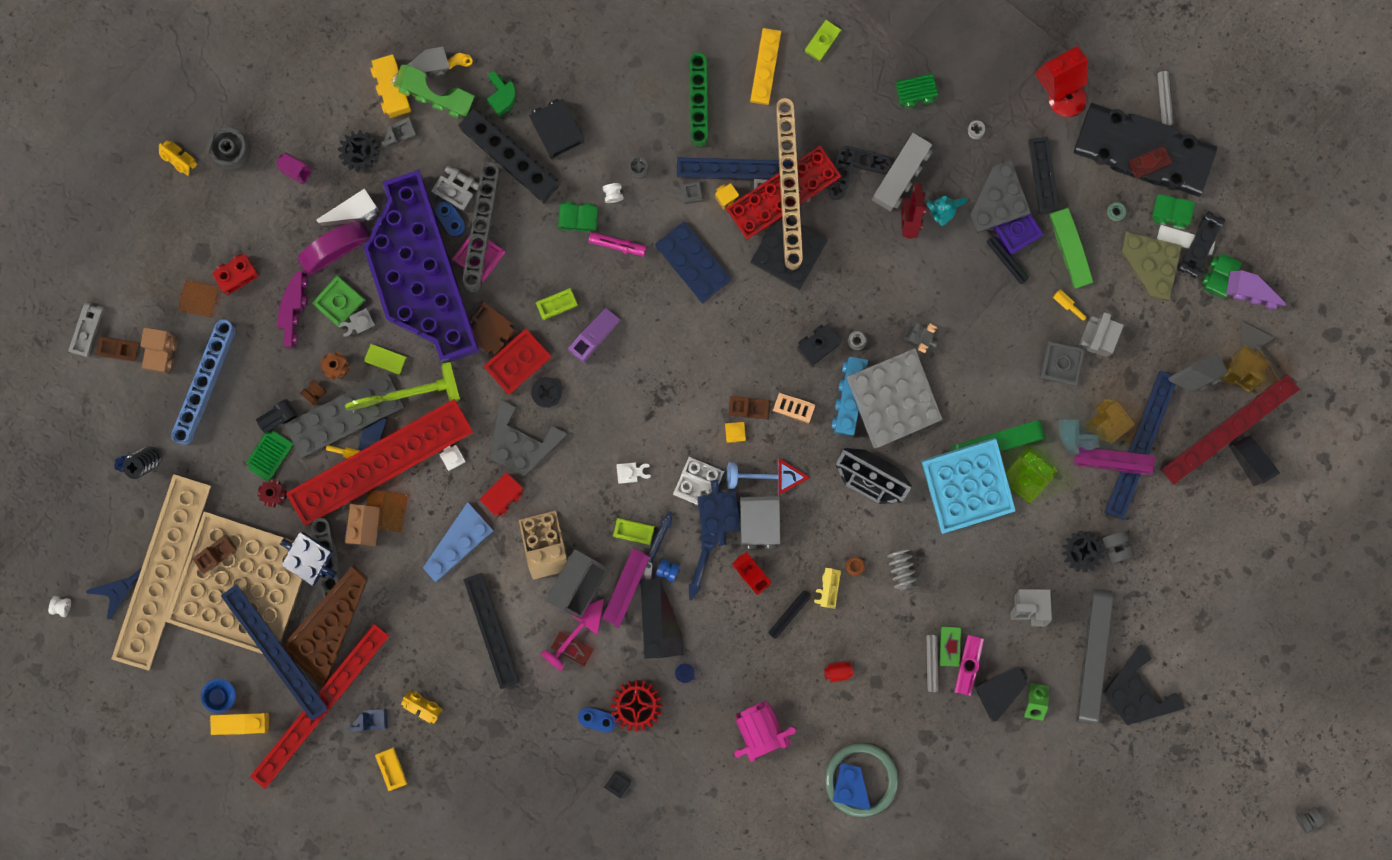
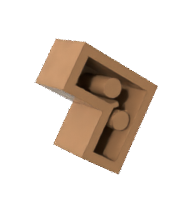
M144 328L140 347L145 349L142 368L148 371L169 374L174 366L173 352L177 350L178 346L176 336L167 331Z

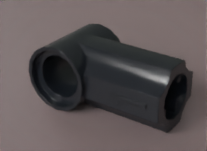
M285 399L275 404L272 410L258 417L256 421L263 433L266 434L280 424H285L295 419L297 414L289 400Z

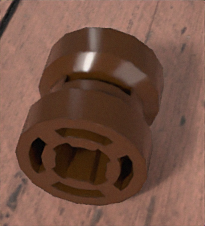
M314 379L309 383L307 389H303L300 392L313 406L317 404L318 398L327 393Z

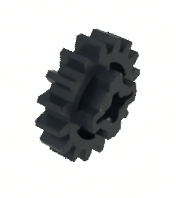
M361 130L358 131V134L351 131L350 137L344 135L346 141L340 140L343 147L338 148V151L342 153L339 155L340 160H343L342 164L344 166L348 165L349 170L355 167L356 172H359L360 168L367 171L366 166L368 165L373 168L372 162H378L375 155H380V152L376 150L379 145L374 143L376 139L370 137L368 132L363 135ZM354 146H356L357 149L359 148L364 156L357 153ZM370 147H371V154H370V156L368 157V151L370 150Z
M1079 531L1078 536L1072 533L1073 539L1066 538L1065 540L1068 544L1062 545L1066 552L1061 554L1067 556L1064 563L1070 562L1069 568L1071 569L1075 566L1076 572H1079L1082 568L1083 572L1086 573L1088 572V567L1093 571L1095 570L1094 564L1097 566L1101 565L1098 559H1104L1100 552L1105 551V549L1099 547L1103 542L1096 541L1097 535L1090 537L1091 532L1089 531L1085 535L1083 531ZM1082 539L1079 545H1073L1075 541ZM1091 543L1094 545L1095 551L1091 548ZM1084 548V551H1086L1087 554L1082 556V553L1079 552V549ZM1071 553H1073L1076 557L1075 561L1072 558ZM1086 559H1093L1089 564L1084 565Z

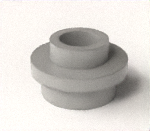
M855 331L849 335L848 345L853 350H861L866 346L867 338L864 333ZM859 338L861 343L855 344L854 339Z

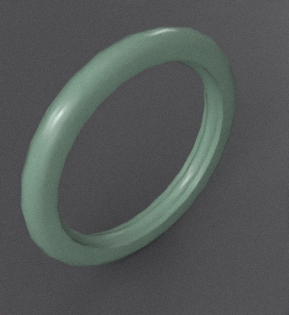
M855 743L843 747L832 757L825 773V787L832 801L835 791V772L842 760L854 753H868L876 756L881 760L888 772V789L883 798L870 806V810L833 802L838 809L850 816L870 817L882 812L893 801L898 788V772L891 757L881 748L867 743Z

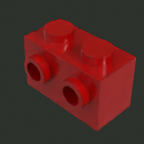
M245 253L234 256L231 259L232 261L226 265H219L215 268L216 271L212 273L222 292L227 296L260 276Z

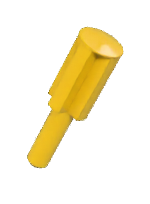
M1061 289L1054 294L1053 298L1066 310L1070 309L1082 321L1087 318L1073 305L1075 302Z
M330 445L326 447L327 451L342 454L345 458L360 452V450L348 447L345 449Z

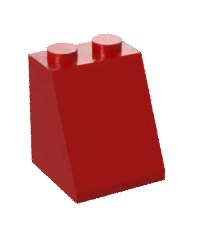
M1076 46L1043 64L1035 72V76L1055 102L1087 85L1088 59L1081 49Z

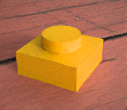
M744 422L725 423L727 443L746 442Z

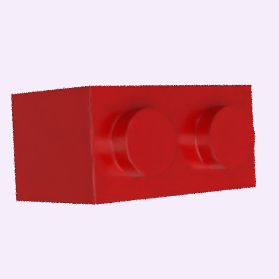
M506 472L479 500L496 517L499 515L503 516L510 509L508 506L513 501L516 503L524 495L522 493L524 489Z

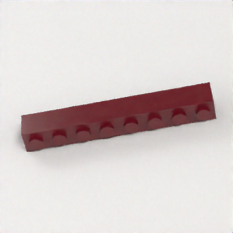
M1288 374L1283 375L1160 470L1171 484H1176L1300 389Z

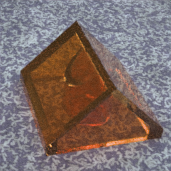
M369 490L367 506L380 508L378 530L402 533L407 495Z

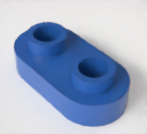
M449 202L439 203L435 212L448 234L452 237L463 235L465 224L453 205ZM443 208L448 209L446 214L442 213ZM453 224H458L457 229H452Z
M586 707L578 714L580 724L591 729L611 732L616 726V718L608 712ZM589 713L591 715L590 721L584 719L585 714ZM604 719H608L610 721L609 726L603 725Z

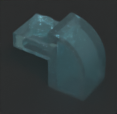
M1059 420L1060 440L1068 452L1080 455V447H1083L1085 450H1093L1095 447H1099V435H1080L1079 420Z

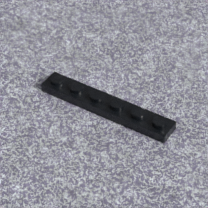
M479 573L463 579L500 689L520 683L483 574Z

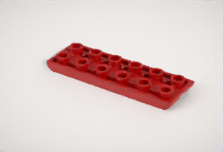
M818 146L797 160L799 204H803L841 178L840 173L821 146ZM793 164L788 166L786 169H791L793 167ZM779 173L726 208L746 240L782 218ZM787 180L784 182V185L787 188H792L794 183L791 180ZM792 199L785 201L788 207H793L796 204Z

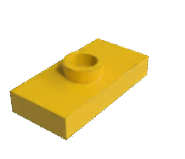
M394 747L375 755L388 791L408 784Z

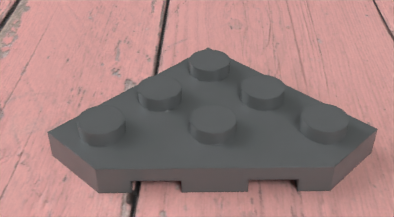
M1011 160L993 166L970 214L976 233L1031 214Z

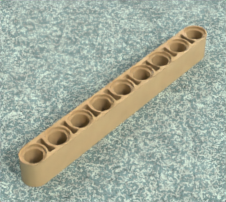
M783 98L777 103L776 122L784 261L787 268L795 270L800 267L803 258L793 102L790 99ZM786 105L790 108V111L784 113L780 110V107ZM783 124L790 125L791 130L783 131L781 129V126ZM790 143L792 148L785 150L782 148V144ZM789 161L793 164V167L786 169L783 163ZM787 180L793 181L794 186L792 188H787L784 185V182ZM792 199L796 204L793 207H788L785 201ZM794 218L797 223L794 226H790L786 223V220ZM795 237L798 242L795 245H791L787 242V239ZM792 255L797 256L799 262L792 264L788 258Z

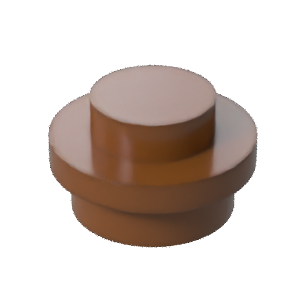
M851 557L847 560L846 570L850 575L858 576L863 573L865 563L861 558Z

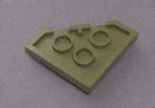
M1126 232L1121 253L1124 258L1126 257L1138 280L1142 282L1146 289L1145 291L1149 297L1165 301L1170 300L1182 245Z

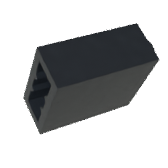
M555 99L548 104L549 106L543 109L539 107L529 115L550 159L584 143V139L563 99Z

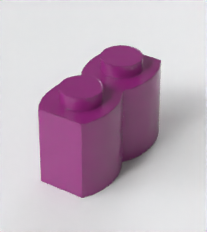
M287 152L284 155L281 154L277 160V167L282 174L302 185L306 183L312 173V169L308 167L307 163Z

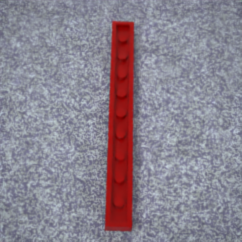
M376 624L370 628L318 692L329 709L314 721L303 711L251 774L250 777L264 789L269 786L388 640L390 635Z

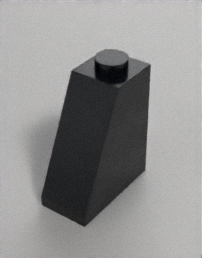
M1241 435L1233 440V445L1229 446L1253 486L1263 484L1280 474L1279 470L1251 435L1247 437Z
M1015 666L974 686L991 722H995L1001 717L1027 685L1026 679L1028 677L1023 668L1020 669L1019 666Z

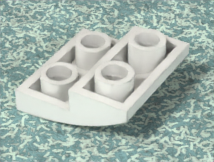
M689 457L673 495L698 505L697 496L707 495L712 492L710 481L718 480L719 485L724 471Z

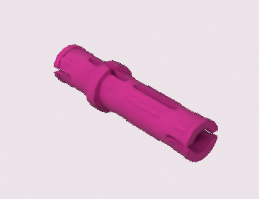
M591 232L589 237L590 244L619 250L626 255L630 253L644 257L647 249L646 245L633 243L629 239L625 241Z

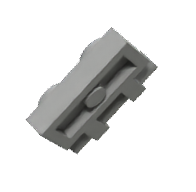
M448 165L445 172L450 176L448 179L440 176L431 192L465 212L474 197L469 192V189L472 187L478 190L479 183L475 181V178L461 173V170L458 168H452ZM458 179L465 184L463 187H460L454 181Z

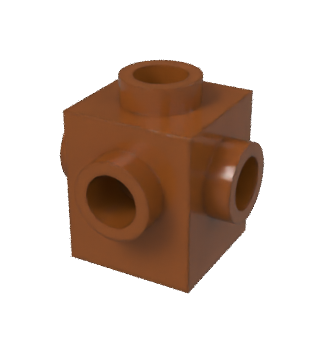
M329 352L328 355H325L320 364L322 366L321 370L325 372L324 376L335 380V378L342 380L350 369V363L345 360L346 356L339 352H335V354ZM334 361H335L336 364H337L336 367H335V368H331L332 365H333V363H334Z

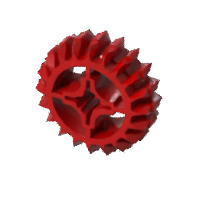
M638 679L635 680L634 686H632L629 680L627 681L628 688L621 684L620 687L623 691L615 690L619 697L612 696L611 699L617 701V703L611 704L610 707L616 708L617 711H613L611 714L619 715L615 722L617 723L622 720L621 728L625 724L629 725L627 731H631L632 726H635V732L639 731L638 726H641L642 730L646 731L645 724L652 728L653 724L650 721L658 722L655 714H662L661 711H657V708L663 707V704H657V701L661 700L662 697L658 696L655 698L654 695L659 691L656 689L651 692L650 689L653 685L650 684L646 688L645 680H643L641 686L638 685ZM634 690L633 700L628 703H621L623 696L628 691ZM640 690L646 692L651 697L653 703L643 702L640 699ZM636 695L639 704L647 705L643 706L642 709L639 708L640 711L637 712V716L635 708L626 706L634 703ZM621 709L631 710L634 722L628 720L623 715ZM644 709H653L651 715L646 720L640 722V712Z

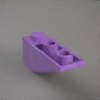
M1242 270L1230 272L1226 294L1234 296L1233 299L1240 301L1247 299L1250 304H1265V308L1269 309L1285 306L1286 303L1257 274Z
M605 308L568 348L569 352L584 364L620 322V319Z

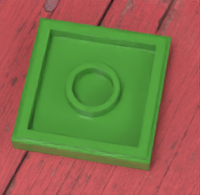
M337 275L312 304L338 326L341 322H348L350 320L349 316L356 313L366 300Z

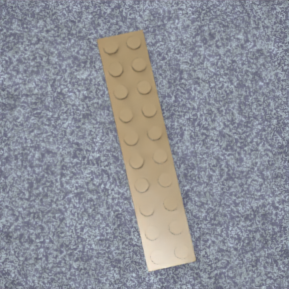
M173 474L111 658L112 660L148 671L151 669L166 624L165 621L211 489L210 485Z

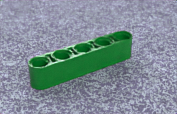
M697 52L690 57L691 143L699 148L705 146L708 140L707 59L704 54ZM695 60H701L703 62V65L698 67L695 66L693 62ZM696 78H701L704 82L701 85H696L693 81ZM699 96L704 101L698 104L694 102V98ZM701 115L704 117V120L696 122L694 117ZM700 133L704 135V139L698 141L694 136Z
M1036 420L953 445L951 449L953 451L996 438L999 451L1002 452L1045 439L1046 436L1041 420Z

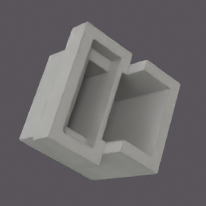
M1105 312L1100 315V318L1091 316L1082 335L1079 347L1108 357L1113 354L1124 325L1110 320L1111 315Z
M1018 590L1014 596L1015 607L1010 612L1011 620L1031 619V627H1046L1052 621L1050 590Z

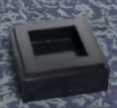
M615 771L604 788L621 798L631 781Z

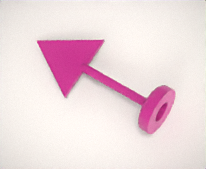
M604 599L589 604L581 619L573 616L580 624L554 655L548 650H543L540 653L547 662L560 672L564 668V664L558 657L584 626L598 636Z

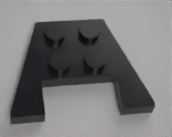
M1142 645L1137 646L1135 652L1126 661L1121 671L1117 673L1103 692L1126 725L1186 708L1176 693L1171 694L1160 703H1157L1136 672L1138 668L1151 660V657Z

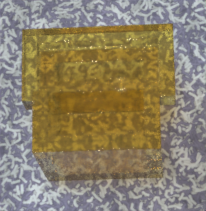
M1244 345L1229 360L1226 365L1228 373L1221 376L1223 378L1222 381L1230 386L1236 383L1250 393L1267 378L1268 375L1265 373V370L1270 362Z
M1106 398L1095 407L1099 414H1096L1083 426L1087 431L1095 433L1101 441L1112 444L1133 427L1135 423L1117 400Z

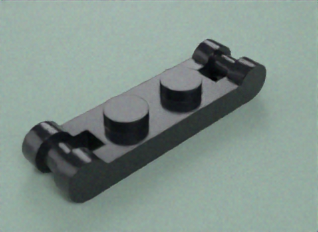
M1209 210L1205 214L1178 268V271L1186 272L1194 279L1198 276L1225 222L1224 218L1214 216V213ZM1209 222L1215 224L1213 229L1207 226ZM1189 261L1195 264L1194 268L1188 265Z

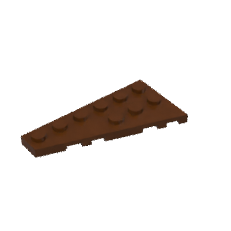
M355 565L347 571L283 644L292 659L322 687L329 678L369 579Z

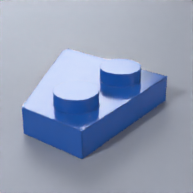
M845 763L840 764L833 802L870 810L861 767Z

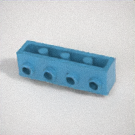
M849 357L843 363L842 372L845 373L844 380L840 379L838 391L842 392L840 399L837 398L835 410H838L837 417H833L831 426L834 429V434L847 437L854 436L859 409L846 376L867 368L868 360Z

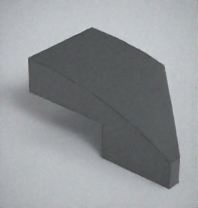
M408 117L392 124V127L388 126L387 135L384 142L382 141L381 146L386 148L418 136L412 118Z

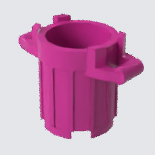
M767 700L763 704L761 702L751 706L745 711L735 714L737 725L747 747L739 748L735 751L734 755L740 758L747 754L749 761L753 762L759 756L777 748H786L791 744L788 736L795 734L797 727L791 726L787 730L782 731L773 708Z

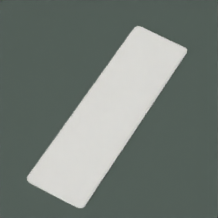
M1161 225L1157 239L1189 248L1195 235ZM1215 241L1208 255H1212L1215 246Z

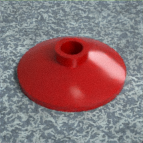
M1083 87L1070 93L1072 96L1071 100L1064 96L1054 102L1049 95L1051 109L1062 117H1073L1079 114L1086 105V93Z

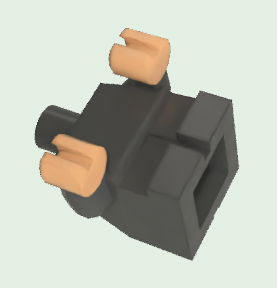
M910 323L903 341L916 346L917 351L925 353L927 351L926 348L928 349L929 346L935 348L938 344V341L933 339V333L936 331L937 326L930 323L923 327L918 323Z

